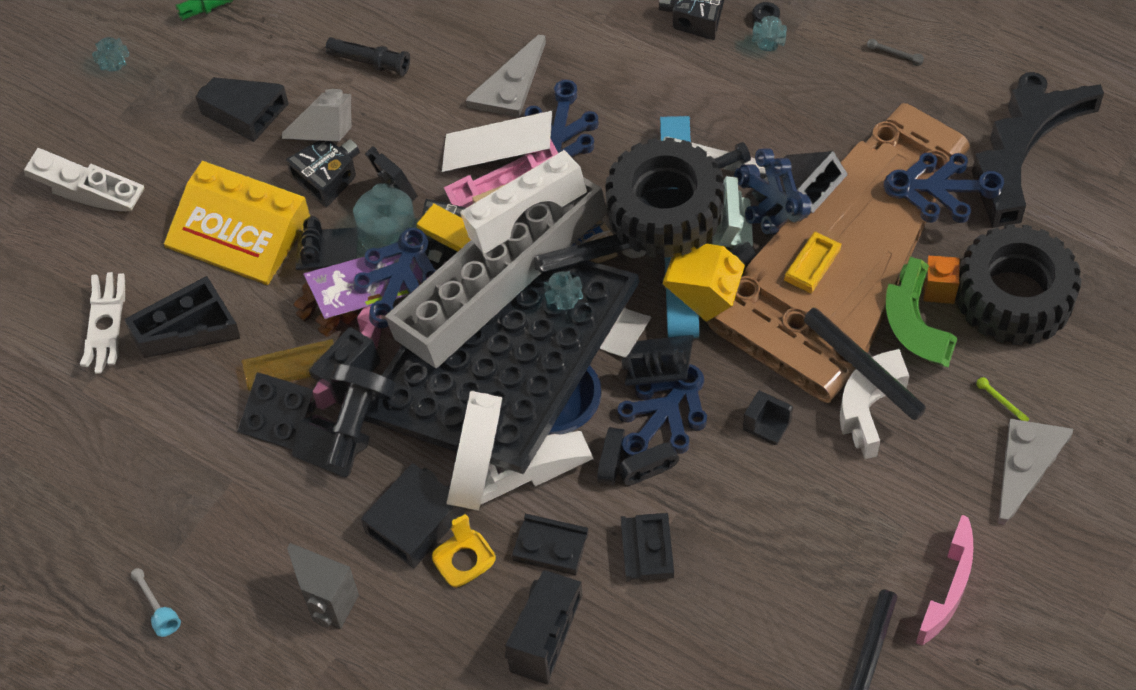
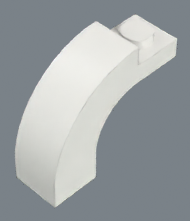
M899 349L872 357L907 388L909 373ZM856 369L849 377L844 389L840 410V426L843 435L852 433L855 447L857 449L861 448L864 458L868 459L877 457L880 439L869 408L875 401L886 395Z
M470 391L447 504L479 511L502 397Z

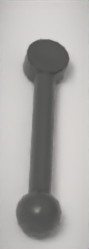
M869 39L867 42V47L871 50L879 49L909 59L916 66L923 64L924 57L921 54L912 55L879 44L876 39Z

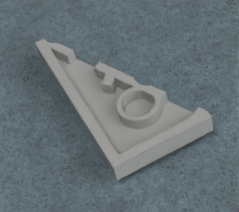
M538 34L468 96L466 100L467 108L520 118L546 43L545 36Z
M1010 419L998 524L1005 525L1006 521L1014 516L1020 504L1043 477L1046 469L1052 465L1058 453L1069 442L1073 429Z

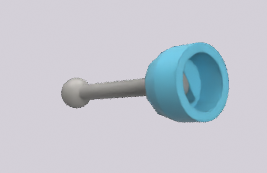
M139 568L134 569L131 572V578L139 583L155 610L151 617V624L155 633L160 637L174 633L181 625L178 615L171 608L160 607L144 580L143 570Z

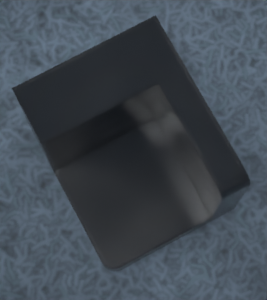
M758 390L744 413L743 430L769 443L778 445L791 423L793 406Z

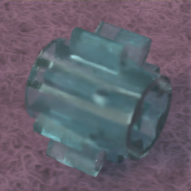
M766 16L761 20V23H754L752 42H757L761 50L774 51L778 48V44L785 45L787 26L782 25L781 20L777 17Z
M106 37L95 43L97 51H94L92 56L102 71L106 69L114 72L121 69L123 65H126L124 57H128L129 52L127 46L122 44L120 38Z
M570 271L554 273L550 277L549 282H544L547 304L555 302L557 310L574 308L578 299H583L581 280L579 277L572 279Z

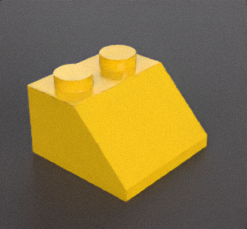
M705 244L699 249L693 247L691 248V253L682 256L681 253L673 254L674 257H671L662 283L706 322L732 307L745 266L737 256L733 255L724 246Z

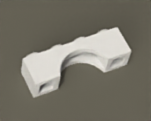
M563 150L462 210L460 213L469 238L485 254L510 239L514 223L532 205L539 202L552 201L563 207L585 194L587 189L581 167Z

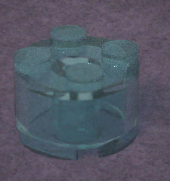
M376 184L372 190H369L358 199L353 208L358 236L366 250L370 248L379 249L396 243L400 234L406 229L417 228L413 203L410 197L405 192L389 187L386 184Z

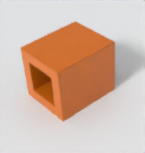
M928 255L927 264L929 268L924 281L923 301L954 304L959 287L960 258Z

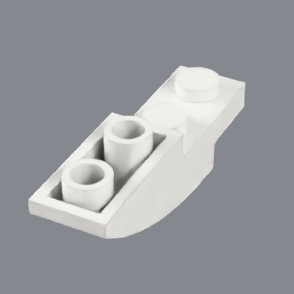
M37 148L24 169L25 176L51 186L52 193L107 210L132 211L144 190V185L96 165L90 164L86 168L40 148Z
M575 431L560 435H547L524 475L489 463L481 504L531 480L536 487L594 459L582 432Z

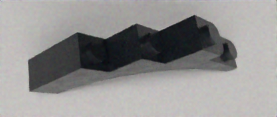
M1101 84L1081 86L1063 91L1056 90L1045 94L1041 85L1012 89L1008 105L1012 118L994 121L990 137L994 151L986 150L982 153H976L972 168L975 180H979L980 176L987 171L998 172L1004 178L1003 189L999 196L988 199L981 195L992 228L1022 222L1026 202L1021 186V167L1027 155L1043 136L1057 126L1076 117L1099 112L1104 96Z

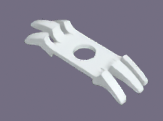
M112 272L107 273L103 299H101L98 275L91 276V310L84 355L80 366L88 367L94 358L93 348H96L95 374L102 373L107 359L108 366L114 365L119 355L118 338L122 305L125 302L124 273L118 274L116 298ZM103 317L113 319V324L108 329L100 330L96 327L97 321ZM107 347H110L109 357L107 353Z

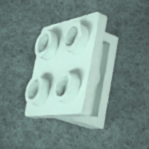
M726 176L723 181V218L721 224L717 226V232L713 236V245L733 248L739 242L741 244L749 242L753 247L752 224L747 223L745 219V210L748 206H751L750 199L742 197V192L738 190V178Z

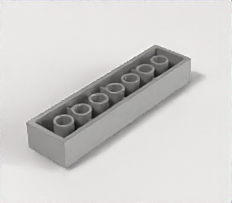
M584 178L587 192L565 206L561 207L552 201H544L532 205L514 223L510 239L485 254L482 253L472 240L468 242L385 316L394 339L433 367H439L541 274L534 267V258L537 255L572 246L607 214V206L602 188Z

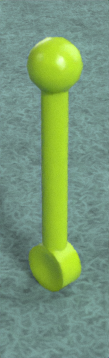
M980 377L977 380L976 385L979 389H985L1021 421L1028 422L1030 420L1023 412L992 388L987 378Z

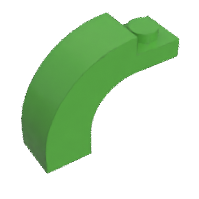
M910 257L908 264H904L900 273L901 286L888 284L886 311L889 324L896 337L908 350L931 363L948 368L957 337L949 332L928 327L921 318L919 297L929 265L921 259Z

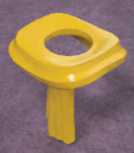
M466 514L452 520L451 530L454 536L438 546L432 554L434 565L448 584L454 588L472 581L488 570L496 561V555L479 532L470 529L469 517ZM461 549H470L477 555L476 565L468 571L457 570L452 564L454 554Z

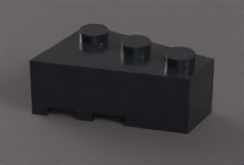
M208 276L124 319L131 337L144 358L240 339L237 323Z
M543 570L538 580L533 581L529 592V599L524 609H522L518 621L505 645V658L508 659L511 673L547 685L549 684L583 596L581 581Z

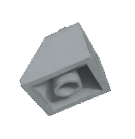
M340 89L325 90V93H322L282 132V139L340 141L352 128L351 94H343V91Z

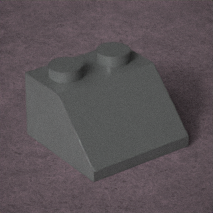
M290 543L287 550L312 620L323 627L332 625L341 629L359 596L351 568Z

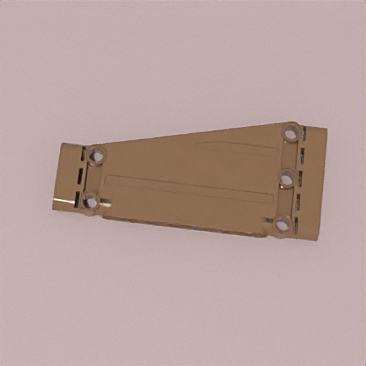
M906 103L900 104L885 122L875 125L873 134L866 143L860 141L841 161L848 175L815 212L800 222H792L790 220L786 222L779 232L754 257L740 279L732 307L707 321L709 327L716 334L818 400L825 403L831 402L847 383L856 368L849 362L843 361L842 359L845 358L804 322L805 314L813 307L818 308L868 353L886 313L888 284L898 286L902 267L904 264H908L909 258L912 256L926 224L920 216L921 211L907 199L893 198L885 192L883 187L884 180L894 170L907 171L919 161L923 153H932L937 157L935 171L932 173L923 172L917 178L928 179L949 162L951 155L955 153L965 155L970 148L968 140L961 133ZM925 161V162H924V163L927 164V165L932 164V163L929 162V161ZM918 192L928 202H936L937 200L928 192ZM815 231L842 245L840 252L811 294L784 281L786 272Z

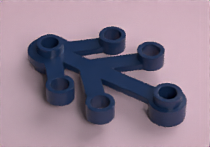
M561 80L554 87L558 106L554 126L551 124L550 139L558 153L565 150L571 157L578 153H591L594 150V138L589 134L580 135L576 142L561 149L562 143L583 130L593 131L599 125L598 115L595 112L588 111L580 119L566 126L569 107L578 96L577 85L571 80ZM529 106L525 110V117L542 113V110L538 106ZM584 142L590 143L588 145H582V143Z
M770 148L758 149L756 151V164L759 167L765 168L769 183L760 178L759 168L755 164L741 165L735 170L734 177L738 178V186L741 188H753L767 197L758 206H748L745 210L747 223H761L764 234H776L779 232L780 227L789 220L800 222L810 215V198L806 194L797 191L791 172V162L788 158L774 159V153ZM779 177H782L786 193L782 190ZM777 205L783 206V209L776 216H765Z
M923 153L919 161L907 171L894 170L887 175L883 187L889 196L897 199L905 198L921 211L920 216L925 222H935L939 218L940 207L935 202H928L918 192H928L952 211L951 217L955 222L965 223L970 217V206L960 202L948 192L981 193L983 197L992 199L1001 194L1004 178L998 172L987 171L980 176L979 180H947L954 173H963L967 167V157L964 154L955 153L951 155L949 162L928 179H917L923 172H934L937 166V157L934 154ZM925 161H929V162H931L932 164L927 165V164H925L924 162H925ZM954 162H960L962 165H956ZM927 210H931V211H933V212H935V213H934V214H928L926 211H927ZM957 211H963L966 214L961 215Z
M418 228L406 229L400 234L396 243L379 249L370 248L365 252L364 263L370 269H377L382 265L384 259L401 254L398 262L368 273L360 272L354 277L353 287L358 293H367L371 290L373 284L390 279L382 300L374 302L370 307L369 320L377 328L389 326L386 319H379L376 316H386L394 309L393 304L403 283L409 294L420 286L410 268L413 258L423 273L422 283L427 277L437 271L433 268L425 253L428 248V239L424 232ZM408 243H415L417 246H412ZM375 256L378 258V260L372 261L369 259V257ZM364 280L368 284L360 285L358 281Z
M689 364L687 379L692 380V383L683 382L684 380L635 385L636 396L644 401H623L618 405V418L625 423L634 421L637 415L655 412L639 433H630L623 439V454L626 458L647 450L648 443L667 418L672 434L670 443L677 454H683L689 449V436L684 432L678 404L686 396L690 409L688 414L689 427L695 431H700L706 427L707 414L702 410L698 394L704 385V375L698 367ZM646 386L649 387L650 390L643 392L640 390V388ZM672 390L667 397L650 399L656 391ZM624 409H630L633 411L631 414L622 413ZM700 417L703 420L701 422H694L692 419ZM683 440L685 444L678 446L674 442ZM637 447L641 451L631 452L630 449Z

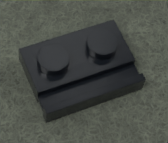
M374 146L365 153L377 172L378 177L387 185V191L395 199L399 200L402 197L411 204L418 197L402 169L382 153L379 154Z
M525 513L524 522L520 528L513 550V561L577 575L589 530L587 527Z
M668 513L635 515L633 518L621 516L626 582H630L631 579H641L643 581L674 578Z

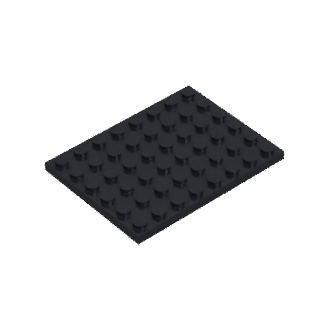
M585 261L541 273L437 368L402 345L382 374L383 377L396 383L391 400H383L371 397L364 421L458 452L470 391L502 397L489 463L524 475L640 283L638 274L592 261Z

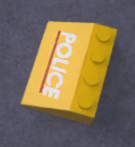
M202 161L187 182L164 246L181 254L269 285L298 239L299 231H303L304 220L310 216L306 199L298 194Z

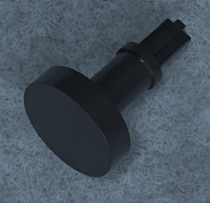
M335 364L330 381L347 390L336 424L332 428V432L336 433L327 464L345 469L354 439L360 440V431L371 397L391 400L396 383L364 369Z

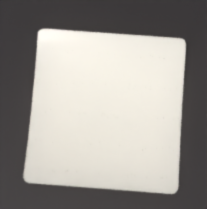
M624 308L600 349L626 357L651 317Z

